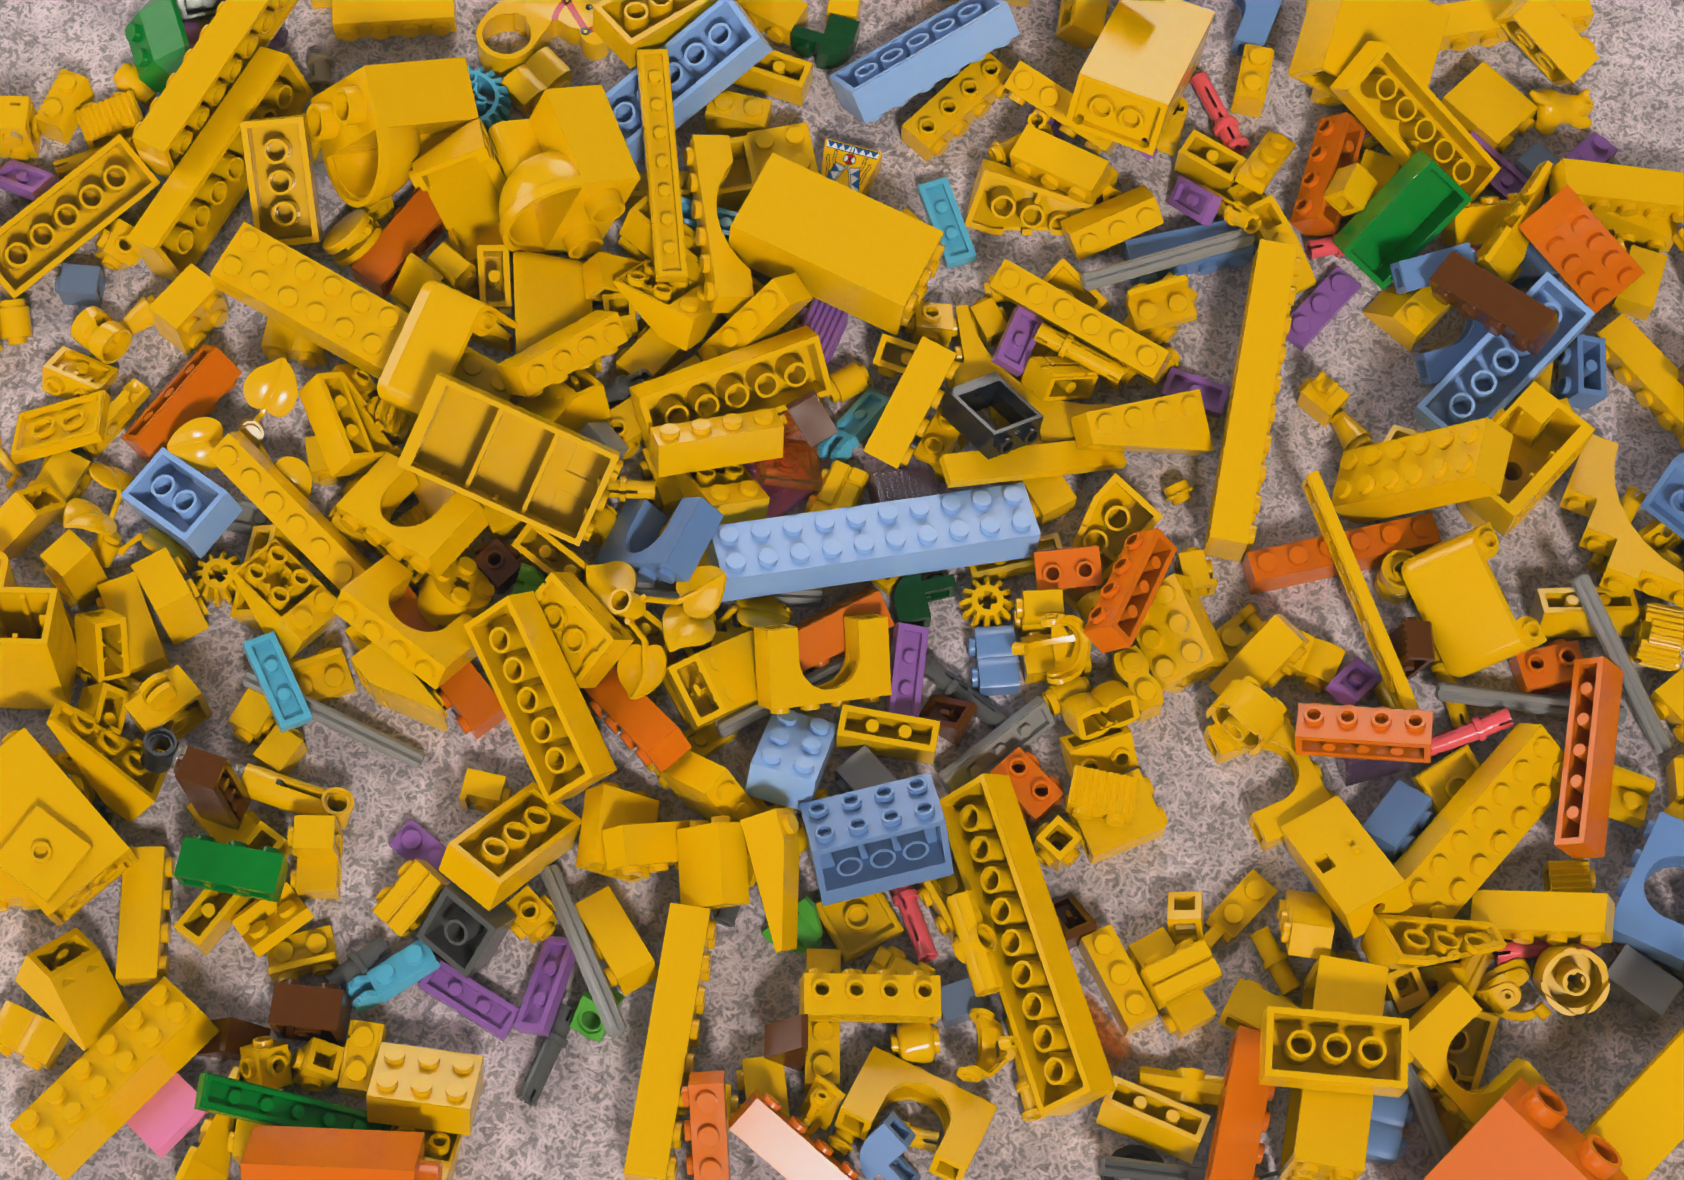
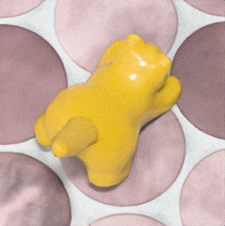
M1550 88L1530 91L1529 100L1538 106L1536 122L1534 124V128L1538 133L1549 136L1561 124H1568L1578 129L1590 128L1592 125V120L1587 115L1593 111L1594 103L1588 88L1582 90L1577 95L1559 93Z

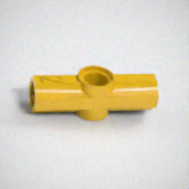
M967 890L949 896L946 902L957 935L952 941L955 956L962 963L966 964L975 996L984 997L1003 990L1004 984L993 952L998 946L997 936L994 930L984 923L975 892Z
M1140 1066L1136 1084L1179 1103L1190 1105L1193 1109H1199L1203 1106L1218 1108L1224 1077L1206 1075L1203 1070L1195 1068H1177L1174 1071Z

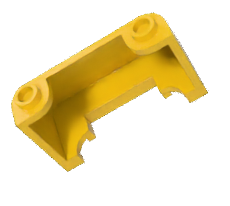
M478 118L466 123L412 162V170L408 171L415 189L420 187L423 192H428L448 231L449 241H446V243L472 264L477 263V245L504 244L499 232V201L507 180L490 136L482 120Z
M529 251L513 252L515 322L518 323L515 328L516 354L593 312V300L585 299L582 264L586 261ZM602 356L593 360L594 364L585 369L596 379V372H602Z
M1490 522L1429 547L1408 558L1401 567L1403 580L1422 620L1432 623L1434 644L1446 669L1457 678L1476 673L1533 649L1547 641L1541 626L1533 617L1524 616L1515 620L1487 562L1499 550V541Z

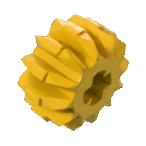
M378 396L369 399L364 408L375 423L380 421L385 429L382 432L390 442L396 441L399 443L408 440L416 418Z
M224 551L221 552L219 558H215L213 554L209 553V561L207 563L198 560L197 565L200 571H195L192 575L194 581H196L195 586L199 594H201L203 602L206 604L213 600L214 605L219 608L223 599H226L227 603L232 606V596L236 594L237 585L230 574L240 566V559L236 555L228 558L227 553ZM223 575L225 580L218 582L216 578Z
M988 576L984 578L983 585L974 579L971 582L972 589H963L962 595L964 599L959 601V608L965 610L961 616L963 620L972 619L970 625L972 630L979 623L983 624V627H990L991 623L992 626H1002L1001 621H1010L1011 614L1008 611L1014 609V602L1008 599L1011 597L1012 592L1010 589L1000 591L1003 584L1001 580H998L993 586L990 585L991 580ZM984 600L990 601V609L983 608Z

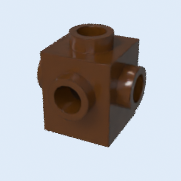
M497 538L492 543L487 541L482 544L475 552L476 557L473 560L489 582L504 594L517 581L521 567L517 559L521 555L509 542L503 545Z

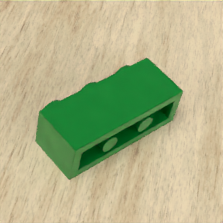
M196 834L195 838L184 836L174 877L180 885L279 903L289 863L285 855L282 854V851L273 847L264 846L261 850L248 848L249 845L240 841L230 840L228 844L215 842L213 837Z

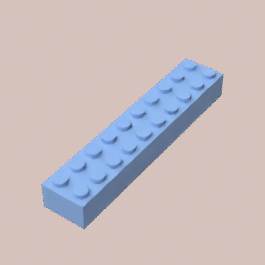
M1022 482L719 525L707 546V552L711 566H716L726 572L727 581L721 601L726 602L1028 558L1033 556L1032 551H1037L1041 533L1025 484Z

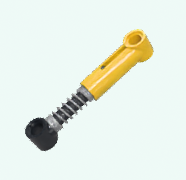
M160 727L153 728L144 736L140 761L146 770L152 773H163L172 768L174 769L179 755L185 754L187 747L177 741L172 731ZM153 749H161L165 752H156ZM238 763L235 765L231 764L250 799L298 815H335L341 830L345 829L349 824L354 807V798L348 790L341 787L325 789L247 763L246 766L242 764L238 766ZM332 807H333V808H337V809H339L340 811H339V812L333 811V810H331L330 808H332Z

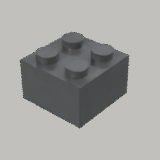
M452 882L444 887L416 937L465 978H468L487 966L517 915L502 903L488 911Z

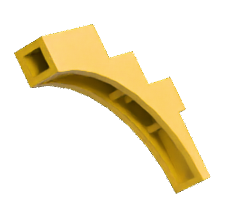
M968 305L955 306L952 337L957 336L958 346H954V352L957 353L955 361L959 362L960 366L952 381L946 379L947 389L996 372L1044 416L1039 435L1043 444L1075 440L1071 417L1089 411L1113 407L1112 404L1087 405L1062 400L1040 401L1033 395V391L1027 390L1021 382L1016 380L1005 369L991 362L992 355L984 347L974 328ZM992 406L988 407L990 419H996L997 429L1011 425Z
M1592 434L1584 450L1579 455L1559 507L1588 517L1589 521L1579 546L1593 553L1609 557L1599 586L1629 598L1633 590L1637 589L1647 595L1658 597L1684 608V572L1663 559L1642 539L1629 522L1620 504L1615 485V458L1619 444Z

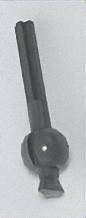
M1107 1155L1102 1157L1100 1162L1101 1176L1132 1180H1204L1206 1168ZM1273 1171L1259 1176V1180H1278L1279 1175L1277 1171Z

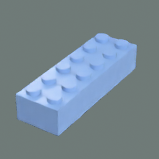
M718 0L660 48L668 49L675 130L773 51L750 17L735 0ZM637 68L606 93L634 164L645 156Z
M960 0L828 77L842 108L866 124L879 120L883 113L893 107L903 106L909 101V98L919 92L929 91L938 81L955 76L960 72L961 68L969 63L982 60L988 52L995 48L1008 45L1011 39L1020 35L1008 2L1004 0Z
M1547 271L1526 294L1557 312L1560 328L1537 356L1527 350L1525 352L1517 350L1512 346L1510 340L1502 335L1497 337L1488 332L1416 406L1413 416L1429 431L1486 417L1492 419L1501 408L1506 411L1532 382L1590 324L1595 313Z

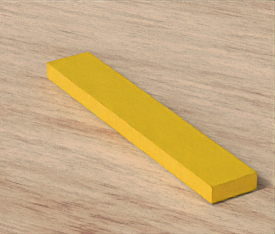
M1076 440L1025 445L989 460L979 450L942 454L939 459L948 488L1123 469L1127 464L1124 452L1121 450L1077 449Z

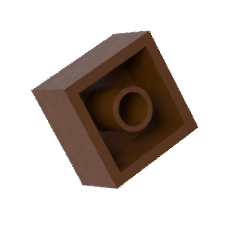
M286 979L285 983L275 982L268 1024L278 1038L309 1041L312 1037H316L333 1044L346 1045L352 1004L345 991L341 990L337 984L320 983L319 987L306 986V982L302 980Z

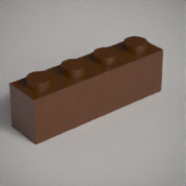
M1454 251L1448 255L1429 278L1432 295L1439 303L1443 305H1448L1449 303L1457 308L1464 318L1470 321L1477 320L1484 325L1489 333L1497 337L1502 335L1510 340L1512 346L1521 352L1527 350L1537 356L1560 328L1557 312Z
M188 745L185 754L179 755L176 760L174 777L201 818L238 831L251 802L227 758Z

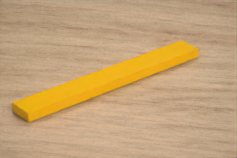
M637 49L636 61L655 282H687L688 271L668 49Z
M1318 470L1308 473L1301 486L1396 709H1419Z

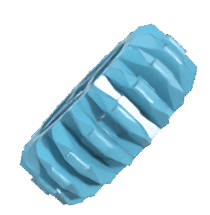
M469 64L468 71L478 116L488 132L492 125L509 120V110L512 107L511 99H509L510 95L507 87L501 85L502 78H496L493 70L485 74V69L482 65L474 71ZM480 90L491 95L494 102L488 101L487 97L482 96Z

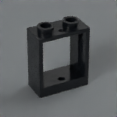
M996 372L947 389L940 414L988 460L1037 441L1044 417ZM992 406L1011 425L995 431L976 411Z

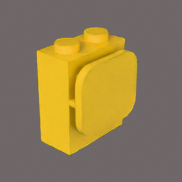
M731 816L710 817V820L690 821V827L677 829L681 904L710 908L711 910L750 904L749 888L754 886L757 881L741 822H731Z

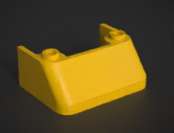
M433 280L426 282L420 289L377 385L379 397L417 419L436 374L444 372L450 376L454 375L472 333L483 337L494 329L496 322L514 329L518 323L492 306L445 284Z

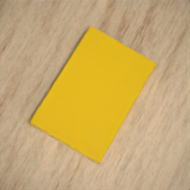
M106 390L19 413L10 458L16 465L103 441L111 397Z

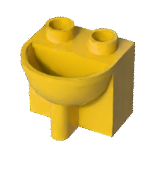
M1306 0V14L1287 76L1313 87L1310 101L1327 107L1344 104L1329 87L1368 41L1389 43L1428 87L1450 11L1428 0Z
M466 57L364 65L311 98V105H309L306 112L307 130L313 141L320 142L330 181L337 194L345 203L356 208L368 207L392 196L409 181L408 171L412 170V162L466 123L479 118Z
M602 84L545 89L529 119L501 121L492 125L488 131L507 178L499 201V232L503 243L512 252L529 251L540 254L567 252L571 259H584L602 249L604 245L603 238L613 222L625 212V203L639 182L640 176Z
M1 551L0 708L53 709L54 704L58 700L70 705L78 659L74 620L64 608L58 588H39L17 584L9 559Z

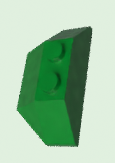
M149 0L125 28L126 39L130 45L133 63L136 66L139 79L156 93L164 91L169 76L177 72L183 63L185 53L190 49L176 0Z

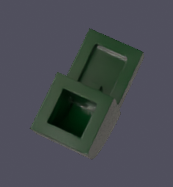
M831 14L824 33L795 25L791 35V50L796 51L802 57H816V68L818 69L837 68L845 64L854 53L860 35V21Z
M920 573L905 575L897 584L894 593L893 614L895 622L930 627L931 613L928 602L955 597L957 585L954 574L945 575L937 573L928 576L926 580L921 579Z

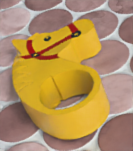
M502 0L487 12L477 27L478 58L485 69L488 71L493 70L496 75L505 77L512 70L524 64L538 50L548 46L553 38L560 37L572 45H579L582 54L587 59L593 61L603 59L608 55L610 48L593 31V5L602 0ZM515 30L524 37L526 35L529 41L525 48L512 54L495 52L486 45L492 36L502 32H514Z

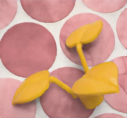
M284 357L257 367L245 379L243 393L247 403L251 407L261 410L254 418L242 420L237 431H241L257 446L271 462L272 460L261 442L264 437V431L260 420L265 416L266 412L275 417H284L294 408L298 395L294 371ZM212 417L194 418L175 431L167 444V449L170 453L198 471L212 470L217 466L207 455L224 438L222 437V424ZM284 456L278 459L275 466L310 500L312 475L307 464L300 458L293 456Z
M98 462L92 463L89 467L91 477L103 487L116 490V498L111 512L108 516L103 514L97 505L84 499L73 498L64 509V528H80L98 533L90 548L93 550L102 568H109L117 554L124 556L131 546L141 541L143 546L154 553L166 547L172 558L179 556L183 565L191 570L193 562L189 551L159 529L149 528L146 533L140 532L122 545V536L116 532L117 525L114 519L122 500L120 495L135 477L117 467Z
M707 548L697 566L711 565ZM772 595L736 600L737 606L730 607L719 620H717L715 613L702 619L692 618L685 614L683 604L671 605L664 611L662 632L669 652H673L685 647L708 646L714 638L716 630H721L723 624L734 613H737V620L740 624L752 629L758 626L789 624L791 621L790 616Z
M612 561L597 565H587L585 567L588 590L612 616L620 615L624 617L625 624L630 626L641 640L642 645H630L617 663L618 677L629 699L637 700L654 691L663 680L668 666L665 649L657 644L648 646V639L635 624V620L644 615L646 603L671 605L683 603V610L688 616L696 619L706 618L718 609L723 599L727 581L724 570L711 565L697 566L689 582H676V590L680 597L674 599L634 593L638 584L636 571L625 562Z

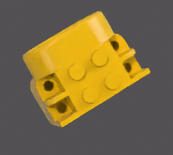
M1535 381L1506 411L1501 408L1491 419L1513 435L1501 493L1456 503L1461 515L1471 525L1478 527L1490 522L1495 533H1500L1503 537L1521 524L1547 496L1554 483L1584 450L1595 431V428Z

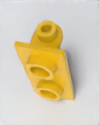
M819 1074L815 1077L799 1110L803 1114L799 1120L808 1128L806 1133L809 1136L814 1135L819 1128H822L824 1131L829 1129L846 1095L833 1082L827 1081Z

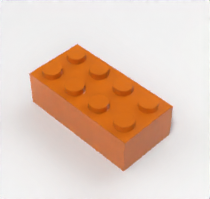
M1568 184L1518 226L1534 247L1595 314L1645 273Z

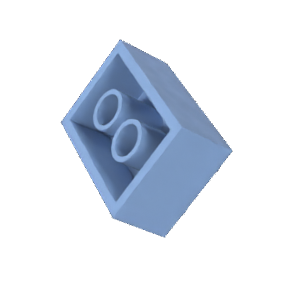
M164 447L159 450L120 495L139 516L200 559L243 511L228 491L170 453Z
M791 709L790 713L771 714L750 764L745 788L747 795L800 810V803L813 801L832 754L838 724L828 722L822 718L800 714Z

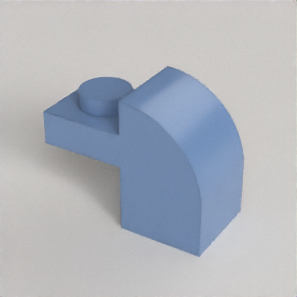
M893 1110L874 1126L864 1141L860 1151L862 1171L868 1180L874 1179L878 1174L883 1177V1180H920L921 1176L901 1156L909 1148L916 1135Z

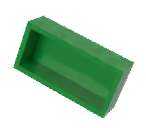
M1419 149L1371 198L1364 210L1358 212L1336 234L1332 242L1384 290L1393 281L1390 264L1417 257L1473 199L1426 153Z

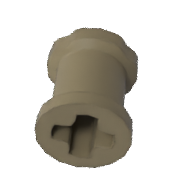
M313 54L307 57L306 65L310 71L308 84L313 92L321 93L334 85V81L331 79V68L334 66L333 58L327 54Z

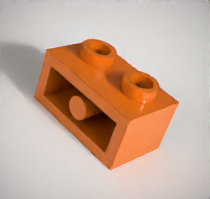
M1098 545L1032 551L1036 590L1076 588V593H1088L1096 591V585H1103Z
M1558 639L1548 643L1547 647L1533 648L1514 656L1509 662V666L1518 692L1543 695L1571 689L1574 660L1584 658L1578 640L1566 642L1565 639Z
M1018 747L992 769L990 774L1009 775L1023 818L1034 828L1062 803L1065 793L1063 792V786L1054 776H1047L1039 768L1041 765L1032 753L1028 751L1025 753Z

